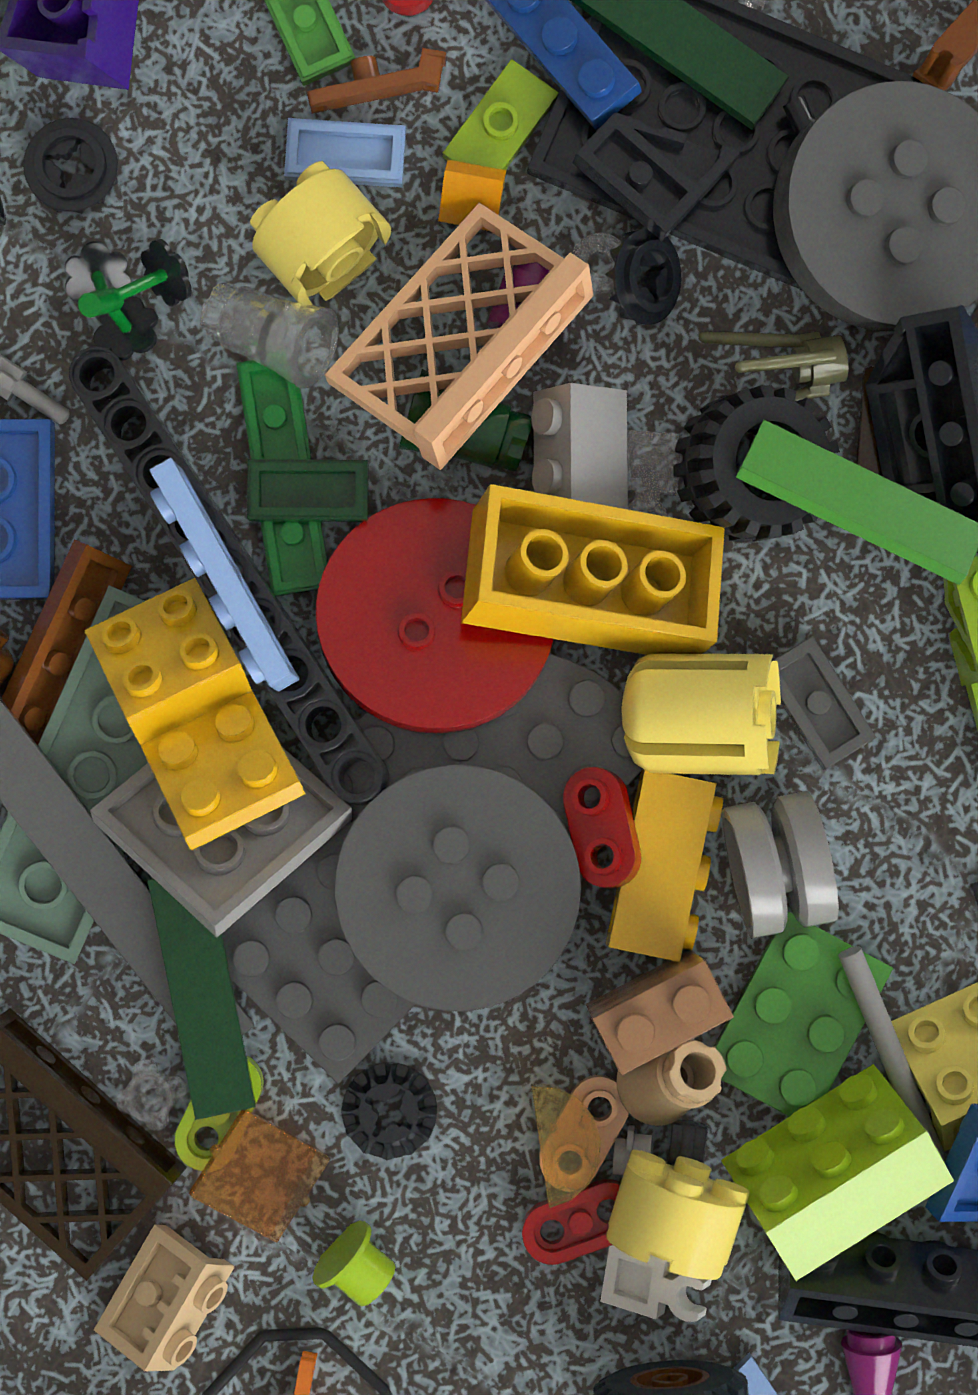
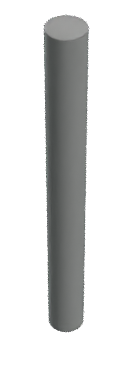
M860 946L848 948L842 951L838 957L890 1084L926 1129L945 1163L947 1159L862 948Z

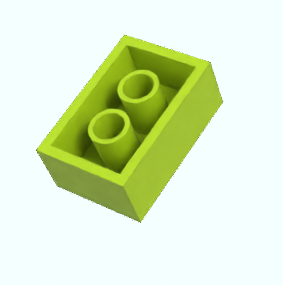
M874 1064L849 1077L836 1088L809 1105L795 1111L790 1117L755 1139L746 1142L739 1149L721 1159L734 1183L749 1190L747 1204L796 1281L954 1181L926 1129Z

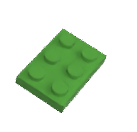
M788 912L784 931L773 934L732 1010L734 1017L727 1020L713 1046L722 1055L726 1066V1071L721 1078L722 1081L789 1117L795 1111L809 1105L829 1092L865 1023L838 957L842 951L853 947L852 945L816 926L804 928L796 920L795 916ZM863 952L877 988L881 993L893 967Z

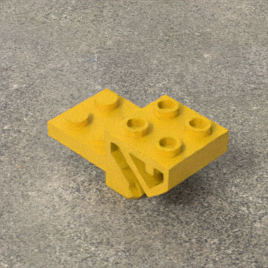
M196 578L188 580L84 630L125 718L135 734L191 850L305 794Z

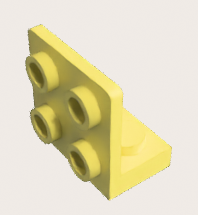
M978 982L891 1021L914 1079L931 1109L932 1123L944 1152L951 1149L959 1132L960 1124L966 1116L970 1105L978 1104Z

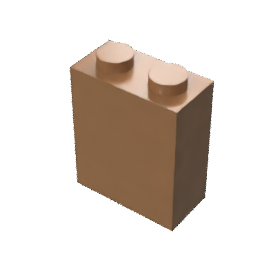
M691 950L681 954L680 962L670 960L586 1004L621 1075L734 1017L705 960Z

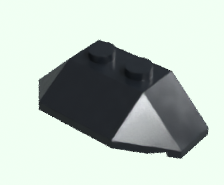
M963 305L900 317L893 330L895 333L882 351L865 384L882 476L978 522V328Z

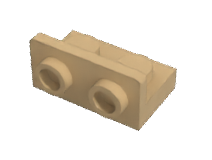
M154 1224L95 1326L94 1331L143 1371H173L182 1365L193 1353L197 1344V1337L195 1335L207 1314L215 1310L224 1299L228 1288L226 1281L234 1266L225 1259L209 1258L167 1225Z

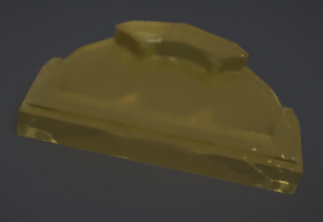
M531 1084L549 1208L571 1201L590 1184L600 1162L601 1138L592 1112L575 1095L562 1090V1088L556 1085Z

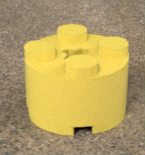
M318 161L307 167L297 179L295 188L288 192L279 202L273 199L264 203L256 210L250 220V225L256 231L252 243L253 251L303 307L313 306L309 297L317 293L325 301L338 294L377 259L370 252V249L378 237L386 245L391 235L390 224L350 178L340 169H330L323 161Z
M631 1150L608 1222L609 1227L606 1238L620 1251L647 1264L650 1255L670 1262L669 1272L697 1279H718L721 1277L724 1266L728 1263L750 1192L745 1187L727 1180L710 1179L711 1167L697 1160L679 1156L676 1158L674 1166L666 1164L664 1159L641 1150Z

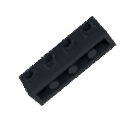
M873 1232L797 1281L792 1276L781 1256H779L778 1320L978 1348V1250L948 1246L946 1243L936 1240L918 1242L889 1238L885 1234Z

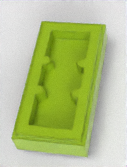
M511 59L443 151V158L446 161L449 159L506 170L555 104L559 92Z

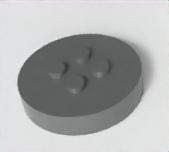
M910 81L883 82L866 86L843 97L813 118L801 130L788 149L778 173L773 200V218L779 249L785 264L800 288L814 303L835 318L850 325L874 331L894 332L893 330L900 317L963 305L966 308L978 299V112L970 105L949 92L927 84Z
M450 765L425 769L408 775L383 790L365 807L350 828L343 843L336 870L335 898L339 922L344 936L360 964L376 981L395 995L411 1003L442 1011L462 1012L493 1007L515 998L534 986L548 973L565 950L573 933L580 906L581 881L576 852L564 825L556 813L539 795L518 780L503 773L476 766Z

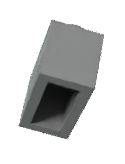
M567 383L533 392L531 422L534 429V468L532 471L534 492L628 509L627 390Z

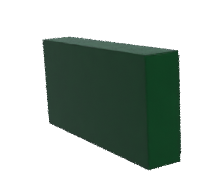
M248 459L247 519L249 522L368 521V460Z

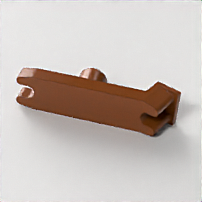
M973 0L937 39L924 63L914 71L912 76L924 84L940 88L944 91H947L952 86L959 72L978 52V0Z
M422 48L419 67L382 75L379 74L375 56L358 57L350 62L354 81L326 86L307 92L311 113L314 114L422 90L438 93L442 69L447 63L446 52Z

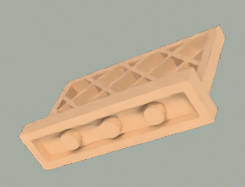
M478 203L325 373L328 384L420 449L422 458L441 470L593 297L589 264L572 253H569L565 258L561 257L498 214ZM482 227L501 238L503 252L468 257L467 244ZM509 244L512 245L513 247H515V248L518 249V250H511V251H510ZM460 253V258L454 259ZM537 262L550 271L539 284L514 288L512 266ZM504 267L507 289L472 294L470 272ZM462 273L464 295L430 300L429 286L438 276ZM422 296V301H417ZM522 302L520 306L516 309V303ZM508 304L510 317L500 328L476 331L475 308ZM466 310L468 332L438 337L433 336V314ZM423 316L424 339L391 342V329L400 319ZM383 339V344L377 345ZM484 345L482 349L478 352L477 346ZM470 348L471 361L461 372L437 375L435 352ZM427 353L429 376L395 381L393 358ZM384 359L386 382L360 386L349 378L350 374L361 362ZM445 389L444 392L439 396V390ZM430 391L432 405L415 424L397 412V395ZM387 397L388 405L379 398Z

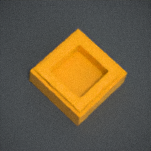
M448 159L444 172L438 221L460 225L478 203L499 215L506 170Z

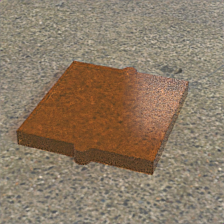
M245 1109L240 1111L220 1144L211 1146L210 1153L212 1157L188 1193L199 1202L278 1243L300 1206L304 1207L309 1204L310 1198L308 1194L331 1158L312 1145Z

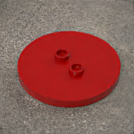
M426 498L402 502L385 508L368 517V521L358 524L342 540L330 557L322 574L316 600V624L318 640L325 662L336 682L357 705L376 718L396 727L423 733H449L471 729L490 722L515 706L536 683L549 657L553 643L551 638L461 623L472 512L476 506L475 504L446 498Z

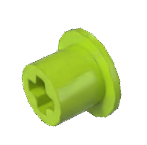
M359 1220L349 1225L321 1255L315 1266L312 1279L319 1288L325 1289L335 1285L357 1305L363 1307L377 1299L386 1289L394 1275L396 1266L391 1259L370 1242L372 1232L370 1225L366 1221Z

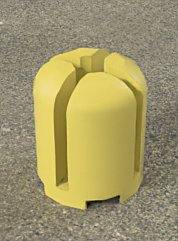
M652 653L639 658L628 675L622 700L624 740L634 763L649 773L775 774L780 741H768V739H774L776 705H781L778 661H772L773 654Z

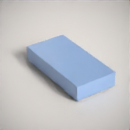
M288 118L284 178L285 180L297 181L307 167L318 161H323L330 169L342 170L355 185L402 188L406 126Z

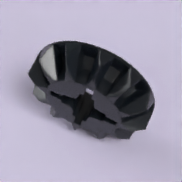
M63 118L48 123L32 137L24 155V175L29 188L36 198L56 212L73 211L83 214L85 209L95 204H104L106 195L112 186L118 184L119 157L111 139L97 125L83 119ZM81 144L79 148L81 152L80 161L93 174H74L71 182H67L66 188H64V172L49 159L57 161L59 159L69 160L73 152H77L78 146Z
M647 228L623 233L621 245L610 250L615 265L612 270L605 274L613 279L614 284L608 299L620 304V318L634 320L636 325L659 323L671 313L679 297L681 265L677 251L668 237L661 241ZM651 266L646 271V275L641 279L642 287H638L637 278L642 274L641 267Z
M384 1062L364 1069L351 1081L343 1098L341 1113L346 1135L352 1139L363 1153L371 1154L387 1161L393 1158L412 1155L430 1138L436 1123L437 1102L432 1087L417 1070L401 1063ZM400 1089L404 1090L399 1111L406 1117L405 1120L412 1124L411 1127L404 1122L399 1124L396 1121H391L386 1127H382L378 1134L375 1133L374 1130L378 1124L376 1121L379 1112L373 1107V1103L366 1099L367 1096L374 1101L378 1099L387 1103L392 1096L396 1097Z

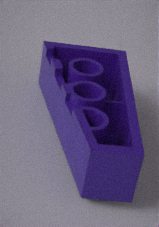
M9 0L0 26V51L39 78L129 90L139 0Z

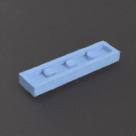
M172 458L151 468L150 472L159 486L150 492L151 497L168 524L176 520L179 522L188 539L179 545L180 549L197 577L207 573L217 594L210 597L209 601L225 629L228 631L236 626L247 647L239 651V655L255 683L258 684L266 679L268 685L279 692L300 680L183 469Z

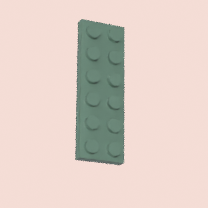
M109 585L91 627L144 602V600ZM86 636L38 746L90 812L94 806L145 766L148 760L126 720ZM8 812L0 830V934L75 964L94 920ZM114 842L121 853L124 854L125 851Z

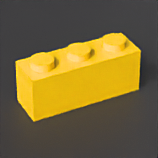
M642 769L632 811L641 850V865L638 873L629 883L616 889L605 942L608 947L680 962L683 949L692 951L699 924V915L690 913L694 891L704 892L711 866V856L702 855L707 831L717 832L723 807V798L714 796L717 783L670 773H649Z

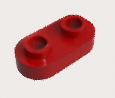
M599 767L581 769L568 780L563 794L571 840L576 852L580 873L589 883L598 887L618 888L624 886L636 876L641 865V850L627 788L623 780L612 771ZM596 786L600 791L601 798L598 805L590 809L585 804L584 796L590 787ZM608 845L613 851L614 858L610 866L602 868L597 861V854L603 846Z
M614 1179L599 1180L582 1188L543 1200L531 1207L525 1215L522 1224L523 1243L528 1253L541 1263L557 1265L611 1246L612 1244L606 1238L609 1220H604L598 1216L597 1207L603 1200H616L621 1182ZM556 1220L562 1224L564 1230L560 1238L550 1241L541 1235V1226L546 1221Z

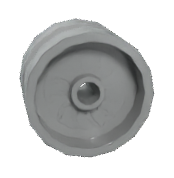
M808 791L776 798L771 809L772 831L765 813L755 802L726 807L722 810L724 841L735 894L746 931L751 939L784 931L788 916L787 900L796 920L804 928L838 920V895L832 856L820 813L812 795Z

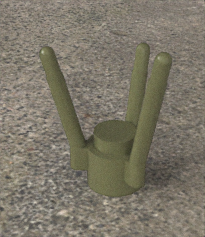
M817 331L805 334L701 332L698 336L699 341L702 343L792 348L789 355L739 361L735 365V370L738 373L792 368L796 383L806 382L805 387L796 390L795 401L805 398L813 399L829 396L830 384L845 382L848 377L847 351L840 335L821 337Z

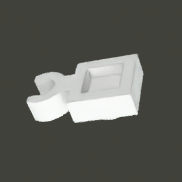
M611 1245L608 1251L600 1302L653 1319H657L664 1314L665 1307L668 1305L672 1313L679 1319L695 1322L706 1315L707 1308L693 1304L686 1295V1288L689 1286L697 1290H704L711 1285V1280L697 1279L669 1272L670 1262L650 1255L647 1264Z

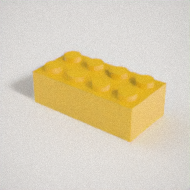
M490 484L472 512L461 623L644 655L652 653L704 654L717 642L725 528Z

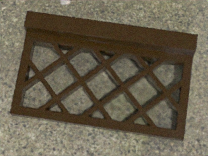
M9 1008L0 1015V1065L4 1069L5 1088H0V1099H6L9 1130H0V1141H10L12 1171L0 1172V1203L87 1281L156 1202L169 1190L187 1166ZM17 1080L24 1086L23 1088H18ZM38 1098L47 1106L50 1128L21 1129L19 1099ZM62 1121L65 1124H67L69 1128H62ZM82 1138L93 1148L95 1168L66 1169L63 1139ZM51 1139L53 1170L24 1171L22 1140ZM106 1160H107L114 1168H107V1166H106ZM108 1179H128L145 1195L144 1199L133 1209H110ZM96 1180L98 1210L69 1211L67 1181ZM54 1181L57 1211L35 1212L26 1203L25 1182ZM13 1182L14 1192L4 1183ZM99 1221L101 1247L90 1259L86 1258L70 1243L69 1222ZM111 1221H123L112 1233ZM49 1223H58V1231Z

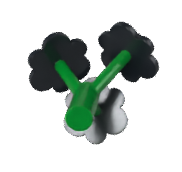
M163 239L153 240L149 245V249L141 253V261L146 270L144 277L133 282L130 281L128 274L124 272L127 268L126 257L120 252L110 253L108 247L100 241L88 242L81 249L80 256H71L65 262V269L69 275L65 283L68 297L78 302L81 314L89 318L99 316L100 323L102 324L94 333L93 341L95 345L111 350L121 361L129 359L134 352L145 353L150 351L157 341V335L153 328L159 321L158 314L152 308H145L142 300L134 295L151 288L156 296L161 295L163 301L172 307L177 305L179 301L190 298L192 294L191 284L188 280L189 273L184 260L180 255L172 252L168 243Z

